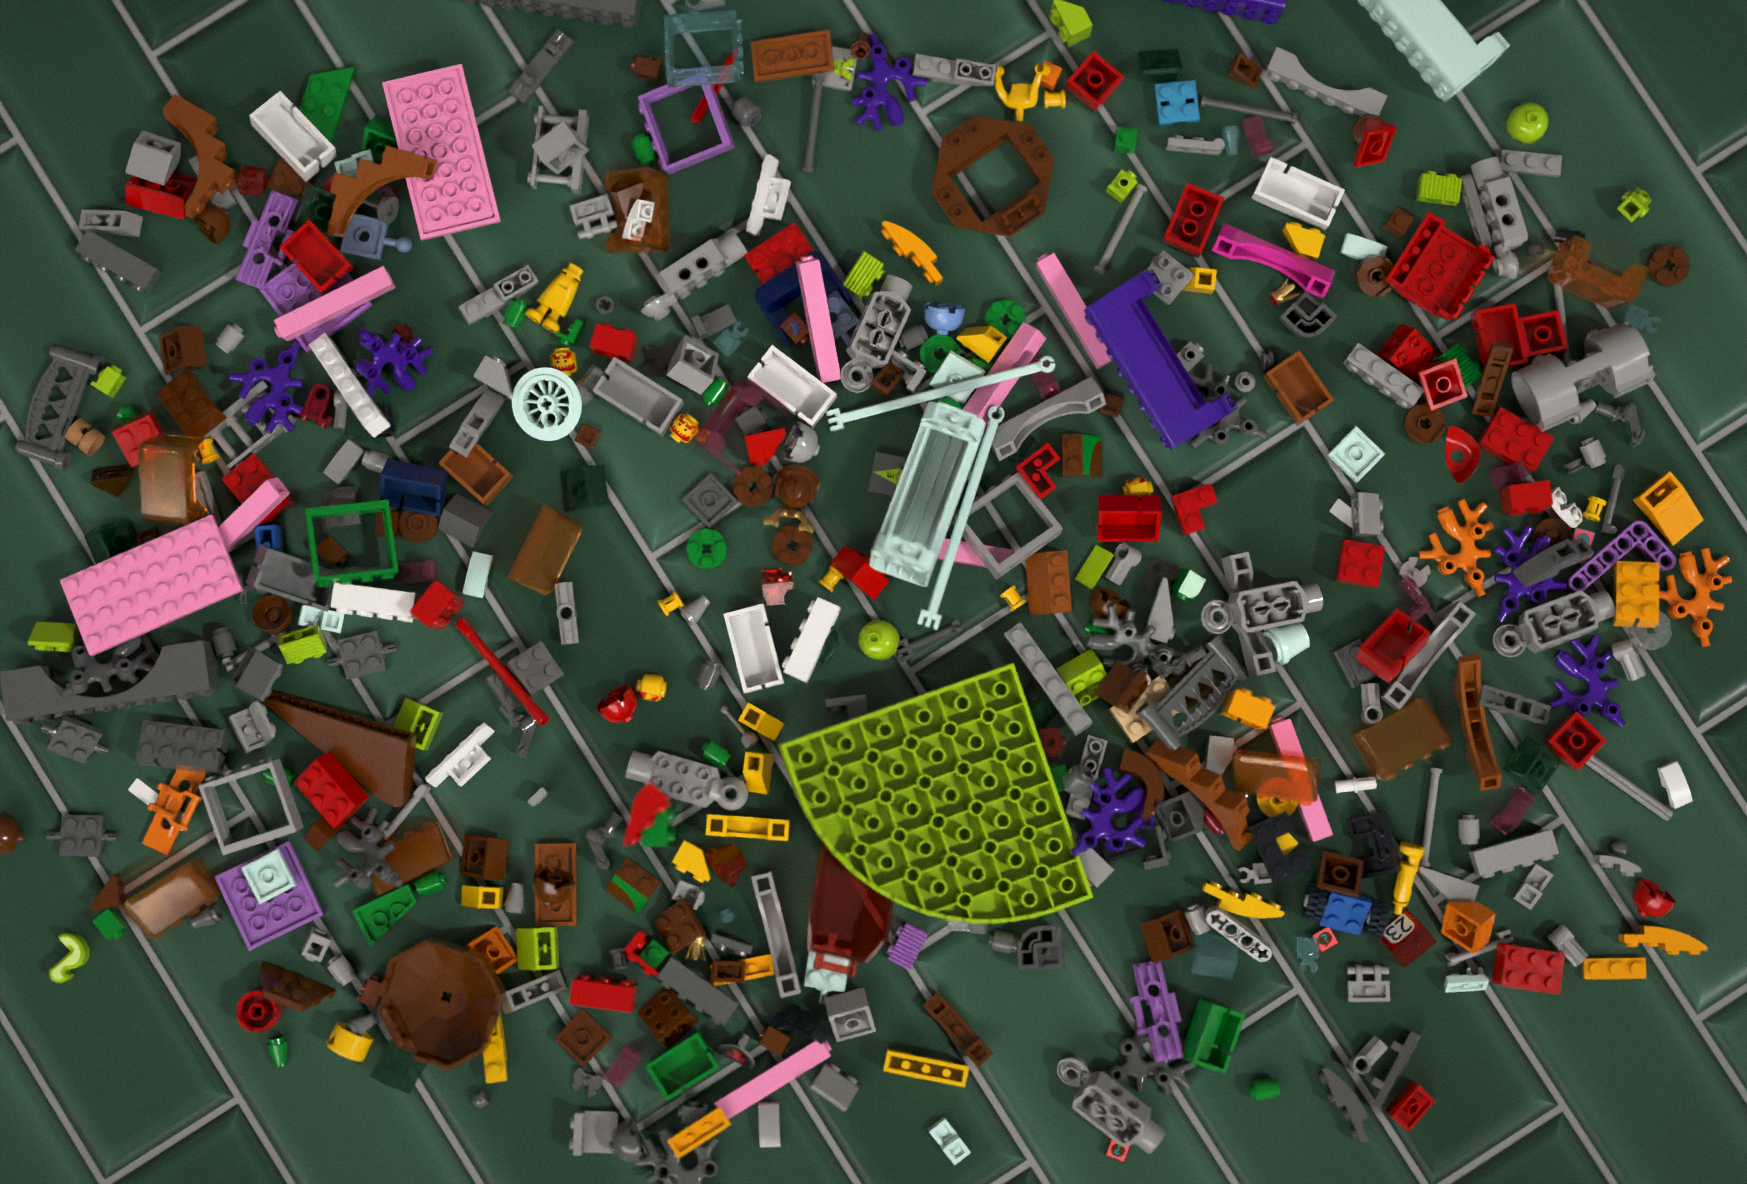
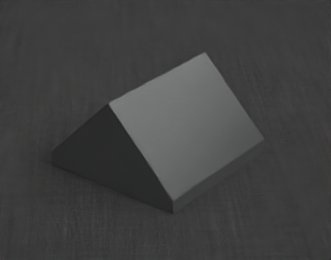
M456 494L443 509L438 530L474 548L493 512Z

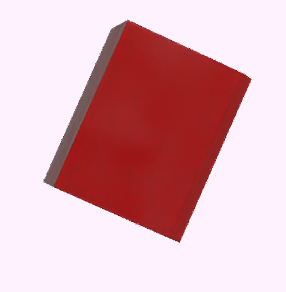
M1367 117L1354 152L1353 165L1360 167L1384 162L1397 126Z
M1456 358L1428 364L1418 372L1430 411L1468 397Z
M1410 1079L1384 1111L1409 1132L1433 1105L1435 1100L1420 1085Z

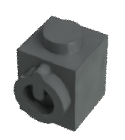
M748 406L740 412V416L735 418L745 436L762 433L768 429L767 422L765 421L768 417L762 408L758 410L756 406L752 408Z

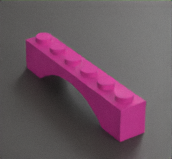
M1223 223L1212 249L1213 252L1229 259L1251 260L1270 266L1290 277L1306 292L1323 299L1335 273L1330 268Z

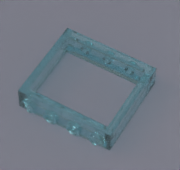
M736 10L664 15L665 66L668 88L741 82L740 73H744L743 61H740V59H743V48L739 46V44H742V32H738V30H742L741 19L737 20ZM731 29L733 65L675 69L674 34Z

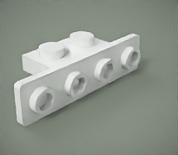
M766 154L762 163L760 179L757 182L755 198L752 201V210L747 221L746 231L756 237L760 236L764 218L782 219L791 184L787 179L775 178L779 161L769 154Z
M486 723L476 727L469 737L463 740L451 754H448L436 768L430 771L425 780L432 786L437 787L450 775L462 787L491 759L480 745L494 733V730Z

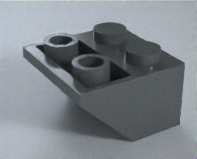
M250 646L231 683L263 702L265 697L267 698L270 695L274 681L281 676L283 665L272 656Z

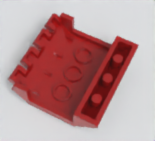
M1428 212L1385 280L1405 299L1435 317L1450 321L1451 318H1458L1464 308L1460 303L1467 304L1475 291L1471 286L1477 287L1485 275L1482 269L1488 270L1495 257L1491 255L1492 253L1489 248L1482 244L1476 247L1444 227L1446 223L1444 220Z

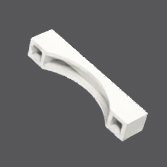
M324 333L309 344L310 348L364 428L375 438L391 425L360 384L344 356L328 335Z

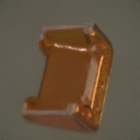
M647 166L605 173L604 186L608 192L633 182L644 183L645 186L639 200L654 202L651 223H645L644 235L641 241L622 238L626 221L618 219L615 210V220L617 221L618 228H615V234H610L606 239L607 253L632 254L668 251L669 208L668 180L666 175Z

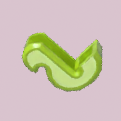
M73 932L58 935V938L71 952L49 969V977L55 983H63L72 979L74 973L70 970L83 966L90 957V948L86 940L81 935Z

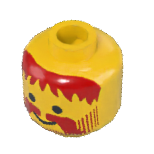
M570 348L555 349L554 353L550 355L551 368L557 369L571 377V373L577 370L576 354L570 351Z
M688 413L686 415L679 414L669 425V429L672 432L670 436L678 443L680 441L688 443L698 433L699 428L697 425L699 423Z
M1143 476L1126 480L1125 486L1122 487L1124 495H1137V498L1154 492L1151 481H1146Z
M645 674L642 680L638 679L636 692H640V697L643 700L658 702L661 697H665L667 682L660 675Z

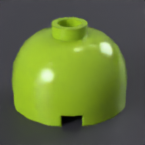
M1533 102L1521 103L1510 112L1506 122L1507 131L1514 140L1524 144L1534 143L1546 132L1549 119L1547 112L1539 104Z
M885 620L868 622L862 627L858 638L862 652L867 657L879 661L892 657L896 653L900 642L897 629Z

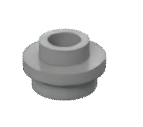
M1242 372L1235 378V386L1240 392H1249L1255 386V378L1248 372ZM1242 379H1247L1249 384L1243 385Z

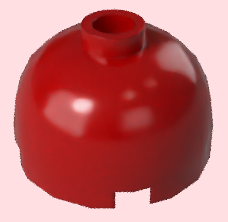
M622 685L608 693L609 698L605 702L601 699L596 705V710L605 720L611 723H620L622 721L626 723L634 717L633 713L637 708L638 701L630 685Z
M1644 878L1640 879L1633 890L1632 899L1638 907L1637 912L1644 917L1649 915L1652 917H1662L1673 908L1676 900L1666 890L1662 892L1658 889L1659 885Z

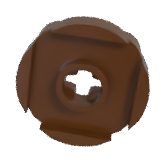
M1671 245L1658 248L1647 262V271L1650 278L1664 287H1671L1680 283L1688 276L1690 268L1689 259L1685 251L1680 247ZM1667 261L1673 265L1671 271H1668V268L1663 266Z
M1379 255L1365 258L1354 272L1358 288L1363 293L1371 296L1387 294L1392 289V286L1385 279L1394 267V264L1389 259ZM1373 272H1380L1378 275L1379 280H1372Z
M1428 404L1416 405L1406 414L1403 429L1406 435L1415 443L1422 445L1433 443L1445 431L1444 415L1439 408L1430 411ZM1427 419L1429 421L1428 426L1430 427L1422 429L1420 427V420L1424 421Z
M755 466L745 467L734 478L733 492L741 504L747 507H757L765 504L771 498L773 482L768 472ZM753 481L757 482L756 486L759 489L750 492L748 484H752Z
M788 525L781 528L774 535L772 542L775 557L789 566L803 564L813 549L810 534L807 531H799V526ZM790 540H793L794 543L798 542L795 551H792L791 548L787 549Z

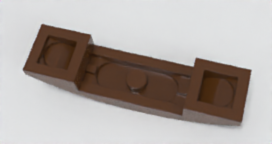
M939 992L922 1005L977 1067L982 1065L993 1054Z

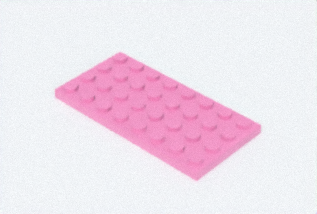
M462 64L382 82L398 148L438 160L433 180L419 177L406 178L420 239L423 241L501 222Z
M209 515L60 580L90 656H94L244 590L213 515Z

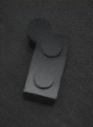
M791 1002L784 1013H777L772 1020L773 1025L778 1030L784 1031L787 1034L797 1031L821 1045L832 1027L823 1019Z

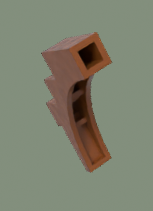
M174 94L163 107L164 119L177 127L188 139L195 150L199 162L197 183L193 193L185 203L186 216L193 219L197 214L202 213L209 199L212 200L217 192L224 194L228 189L230 190L236 180L234 170L222 163L227 155L225 143L213 137L218 129L216 117Z
M386 145L382 154L381 164L360 159L356 169V178L346 174L335 173L331 181L330 192L337 195L333 202V211L328 222L327 234L345 237L349 223L358 207L375 190L387 183L403 178L417 177L433 180L438 160Z
M1477 653L1458 657L1457 678H1454L1453 693L1460 708L1459 723L1466 739V756L1480 791L1500 788L1502 774L1493 751L1484 707L1478 705L1481 692V659Z
M1157 739L1146 751L1148 759L1158 770L1179 781L1202 800L1223 826L1233 849L1240 851L1252 838L1246 821V816L1250 812L1246 797L1226 790L1220 774L1201 768L1196 752L1183 747L1172 751L1168 749L1161 739Z

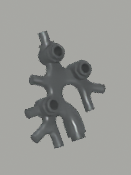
M1205 365L1203 378H1198L1192 374L1189 375L1196 386L1207 391V395L1203 397L1206 403L1220 396L1217 393V388H1222L1224 393L1228 392L1227 385L1231 376L1223 374L1221 381L1215 383L1212 377L1213 365ZM1241 396L1235 401L1238 406L1237 410L1219 420L1216 425L1210 426L1198 433V436L1190 444L1195 449L1203 441L1211 439L1216 445H1224L1229 440V431L1231 429H1239L1241 434L1245 436L1255 437L1256 435L1262 439L1266 438L1268 432L1260 429V426L1253 419H1245L1240 415L1239 409L1247 402ZM1246 423L1251 424V430L1245 428ZM1219 433L1224 434L1225 438L1223 440L1218 439L1217 435Z
M1108 604L1107 619L1093 618V626L1114 629L1115 634L1111 636L1100 633L1089 634L1087 646H1090L1091 649L1103 651L1113 650L1122 645H1129L1133 649L1132 655L1126 660L1103 657V666L1113 667L1117 661H1120L1139 673L1141 669L1147 672L1144 660L1149 654L1153 657L1151 652H1155L1159 660L1167 663L1172 658L1182 657L1181 651L1173 650V647H1168L1166 643L1160 642L1156 645L1151 643L1150 638L1156 631L1154 626L1149 625L1145 632L1136 634L1137 630L1133 621L1135 610L1127 609L1126 617L1120 620L1116 614L1115 604Z
M137 636L117 645L114 649L112 660L106 664H100L95 660V655H89L85 643L84 646H77L72 651L73 664L77 668H84V671H74L69 677L70 682L66 684V688L60 692V695L66 699L71 694L83 693L87 690L88 684L95 681L101 683L104 692H109L112 690L109 678L113 674H117L119 680L123 682L130 681L135 686L141 681L135 675V671L141 670L149 673L154 666L147 664L146 660L152 657L155 652L152 648H148L134 660H128L127 656L140 648V644H142L141 638Z
M370 808L365 821L361 820L357 815L351 818V822L362 830L363 837L361 839H358L348 830L338 832L336 836L338 844L349 852H365L367 860L361 867L355 868L343 858H339L337 865L344 870V873L333 881L336 888L350 881L360 889H366L372 882V873L388 884H394L396 887L402 885L403 881L398 877L397 870L385 862V856L396 849L394 843L390 842L384 847H378V845L384 842V830L390 823L383 819L377 827L374 826L378 813L377 809Z
M1135 1018L1134 1035L1131 1038L1124 1037L1118 1043L1119 1050L1126 1056L1125 1062L1121 1065H1111L1104 1073L1117 1083L1122 1082L1127 1076L1134 1077L1136 1091H1144V1081L1149 1075H1153L1155 1082L1162 1086L1165 1095L1173 1093L1170 1086L1172 1079L1180 1082L1188 1090L1193 1084L1185 1077L1184 1073L1196 1067V1065L1187 1061L1178 1066L1170 1067L1168 1065L1169 1060L1156 1063L1154 1059L1152 1061H1144L1140 1057V1048L1143 1044L1149 1042L1150 1039L1148 1034L1137 1035L1138 1026ZM1158 1028V1029H1157V1032H1158V1034H1159L1160 1036H1162L1161 1033H1160V1030H1159V1028ZM1183 1038V1039H1180V1043H1181V1047H1182V1048H1183L1184 1043H1185V1039H1184V1038ZM1126 1044H1131L1129 1050L1124 1049ZM1115 1071H1120L1119 1077L1113 1076ZM1165 1074L1166 1079L1161 1081L1159 1079L1160 1075Z
M667 1127L659 1132V1139L667 1151V1157L661 1158L649 1138L642 1142L648 1155L645 1159L635 1162V1167L652 1165L654 1167V1172L645 1177L648 1184L657 1179L667 1180L670 1176L675 1178L676 1184H702L704 1177H713L717 1173L718 1162L711 1158V1152L719 1142V1139L713 1136L706 1145L700 1144L694 1148L698 1156V1162L694 1168L686 1169L681 1165V1157L678 1159L667 1142L669 1138L676 1135L673 1129L671 1130L670 1127ZM712 1164L714 1169L709 1170L706 1165ZM661 1167L667 1168L668 1172L663 1173Z

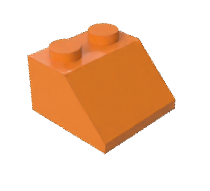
M1448 902L1441 933L1475 955L1489 943L1496 913L1479 902Z
M497 926L465 946L466 948L487 954L497 974L518 961L517 955Z

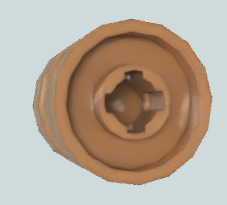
M80 418L69 427L65 439L75 446L79 445V449L90 456L101 447L105 440V435L95 428L92 429L91 424Z

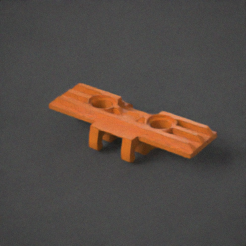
M176 770L169 785L159 782L157 789L160 790V793L155 803H149L147 807L148 810L155 811L156 814L142 844L163 854H169L180 829L188 830V823L197 804L203 799L197 793L199 785L203 783L207 773ZM183 780H187L190 783V788L183 792L180 789V783ZM187 796L191 797L181 821H178V814ZM164 818H167L169 824L172 825L170 829L163 827L162 821Z

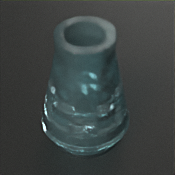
M1238 126L1222 127V133L1220 134L1225 143L1227 156L1238 155L1240 140Z

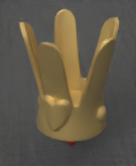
M1287 278L1276 291H1272L1270 294L1272 301L1269 304L1274 302L1279 307L1285 301L1293 299L1300 294L1291 293L1287 295L1295 288L1294 284L1289 285L1287 283Z
M702 936L689 945L685 960L687 958L689 960L692 958L697 960L699 956L700 960L706 961L705 937Z

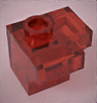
M782 568L762 570L764 606L785 604V593L793 589L792 572L782 573Z
M730 843L724 848H711L705 852L709 866L716 872L718 879L729 887L734 886L737 883L739 873L747 867L743 851Z

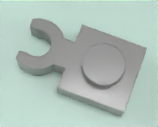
M1263 862L1251 863L1252 870L1246 867L1238 868L1239 872L1245 871L1247 874L1245 879H1239L1241 883H1247L1251 879L1254 880V884L1271 882Z

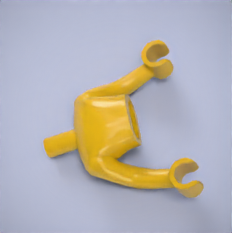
M1037 64L1035 66L1036 75L1032 85L1012 84L1009 95L1005 91L1001 80L1004 68L1002 66L997 67L994 78L995 89L1007 108L1016 109L1015 122H1023L1024 109L1036 105L1042 76H1047L1050 73L1049 65L1044 64L1042 70V66Z

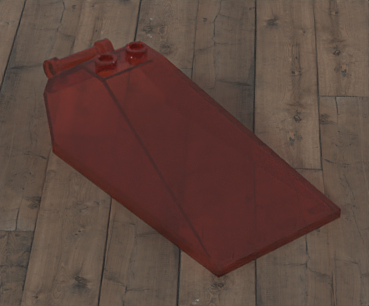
M822 841L808 922V951L816 953L813 969L846 974V977L853 978L856 973L857 963H869L888 941L894 901L873 890L854 876L832 855ZM824 955L848 960L849 964L844 966L823 961Z

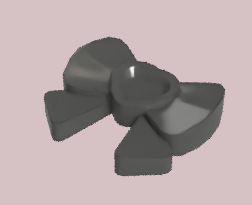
M579 1067L574 1073L572 1087L577 1092L583 1083L586 1086L589 1085L588 1097L597 1094L596 1090L600 1088L603 1082V1076L601 1074L593 1075L586 1072L583 1067Z

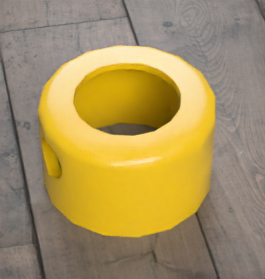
M337 1022L327 1041V1047L345 1058L363 1061L374 1037L367 1032L362 1036L351 1033L344 1028L347 1023Z

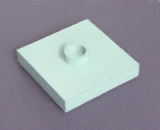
M950 350L929 385L939 388L983 376L985 370ZM974 389L949 396L964 405Z
M1355 426L1327 456L1357 483L1385 453Z
M279 848L241 867L259 904L297 886Z

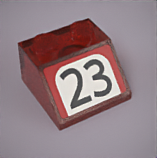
M1407 908L1402 911L1401 915H1397L1388 922L1384 935L1379 939L1397 963L1404 968L1437 943L1426 927Z

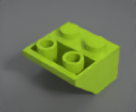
M1053 0L1049 17L1053 25L1057 24L1060 30L1058 34L1063 43L1066 42L1067 46L1070 47L1090 37L1093 24L1084 7L1062 0Z
M36 622L29 637L28 645L35 646V650L54 652L55 648V651L72 653L75 647L82 646V637L77 624Z
M1092 649L1056 668L1059 676L1082 707L1099 698L1095 694V690L1107 674Z
M405 697L393 727L417 734L416 747L428 751L443 712Z
M557 926L516 928L518 970H546L560 967Z

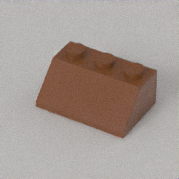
M1067 550L1035 553L1025 559L1030 616L1072 612Z

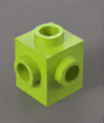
M1637 187L1633 192L1628 190L1620 198L1623 202L1617 209L1633 222L1638 216L1642 218L1650 210L1648 205L1652 200L1647 192Z

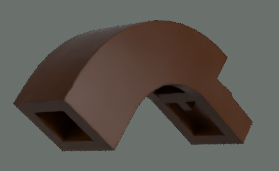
M1124 749L1118 773L1124 774L1127 772L1142 784L1146 796L1140 818L1148 822L1150 816L1154 817L1157 805L1154 803L1161 804L1163 801L1164 785L1162 777L1156 766L1148 758L1140 753Z

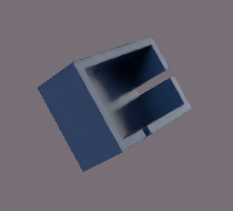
M387 459L380 474V500H389V507L399 508L404 494L408 493L402 509L440 517L447 499V471Z

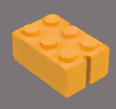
M1616 562L1614 566L1613 604L1615 616L1613 617V626L1632 627L1635 623V618H1639L1636 627L1656 628L1659 623V584H1657L1659 582V563Z
M1238 688L1229 692L1219 714L1235 721L1241 718L1240 723L1260 730L1266 729L1275 706L1270 704L1272 700L1263 696H1257L1256 698L1251 696V691Z

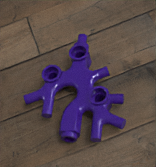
M872 34L868 37L871 43L870 59L874 63L873 70L871 72L859 71L858 79L870 81L872 87L865 88L862 91V96L852 98L851 100L853 106L860 104L866 106V110L854 120L856 124L860 126L866 120L871 119L875 131H880L883 127L877 110L879 105L885 106L889 123H892L893 127L904 124L903 120L905 119L899 101L887 92L886 83L891 79L900 80L904 85L908 102L916 101L913 91L914 86L927 87L928 78L913 76L910 73L911 63L905 57H900L895 61L894 65H889L885 60V47L881 42H878L877 35ZM875 51H880L881 53H880V54H875L874 52H875ZM905 64L906 67L901 68L899 65ZM872 94L873 97L868 98L866 95Z
M362 328L359 331L361 345L374 354L372 361L364 358L356 363L358 373L369 380L366 388L368 395L371 397L377 387L385 394L390 392L391 388L380 376L381 369L387 362L393 363V377L401 389L404 391L413 390L416 385L415 379L406 370V366L412 363L421 375H425L427 369L422 364V361L433 354L432 348L427 347L417 352V347L423 342L417 336L409 344L406 341H399L401 335L394 332L389 343L384 344L381 338L372 332H368L366 328Z
M294 341L290 348H286L285 351L279 354V363L275 367L270 368L264 359L256 358L252 360L249 372L242 374L230 373V381L243 383V387L238 394L242 399L247 397L257 381L266 380L271 383L272 390L270 393L257 398L248 408L244 419L250 425L255 426L256 423L258 424L268 408H274L275 413L264 429L269 434H272L277 424H282L288 432H292L296 427L286 414L293 411L300 415L304 409L293 402L290 394L285 393L289 387L302 388L301 379L289 377V371L296 367L297 351L301 346L298 342Z
M1526 525L1519 536H1516L1509 526L1506 527L1502 532L1508 538L1511 547L1505 549L1497 545L1494 550L1495 553L1501 556V560L1505 565L1512 566L1509 574H1495L1494 577L1495 582H1502L1508 585L1507 595H1503L1499 599L1500 612L1496 617V620L1502 623L1507 615H1511L1512 611L1518 608V599L1521 596L1526 595L1529 602L1540 604L1546 600V592L1548 590H1566L1567 587L1566 582L1554 581L1553 577L1525 588L1513 574L1514 570L1523 563L1552 546V539L1541 534L1540 537H1537L1530 551L1524 553L1522 548L1533 530ZM1509 554L1512 555L1511 561L1508 559ZM1534 592L1537 593L1536 599L1533 597ZM1506 600L1510 601L1509 606H1506Z
M1592 635L1587 646H1584L1577 638L1573 639L1570 643L1585 659L1584 664H1578L1563 649L1553 657L1555 659L1554 662L1566 674L1584 679L1588 688L1584 694L1576 695L1560 679L1556 680L1553 685L1560 691L1561 696L1549 701L1551 709L1568 705L1571 712L1577 711L1581 716H1586L1590 713L1591 706L1595 705L1599 707L1601 716L1608 718L1611 722L1614 721L1621 728L1626 722L1620 716V707L1616 702H1610L1607 697V691L1619 686V682L1616 678L1609 681H1602L1599 678V674L1606 671L1607 661L1613 655L1609 651H1606L1600 657L1595 655V649L1600 640L1598 636ZM1597 662L1600 663L1599 669L1596 666ZM1581 705L1584 706L1583 711L1580 710ZM1610 706L1613 708L1612 713L1609 711Z
M1110 767L1103 769L1106 788L1102 789L1096 781L1091 785L1090 788L1094 792L1093 802L1096 806L1100 807V810L1092 812L1086 808L1082 809L1080 815L1091 821V827L1088 832L1078 835L1076 846L1070 851L1074 857L1078 856L1082 851L1086 852L1088 849L1094 848L1099 838H1105L1104 846L1108 851L1122 850L1125 842H1132L1141 848L1145 845L1146 840L1135 834V830L1143 823L1139 816L1122 830L1115 829L1110 822L1113 814L1131 811L1146 796L1145 792L1137 786L1132 788L1121 799L1116 798V792L1131 779L1127 772L1118 780H1115Z

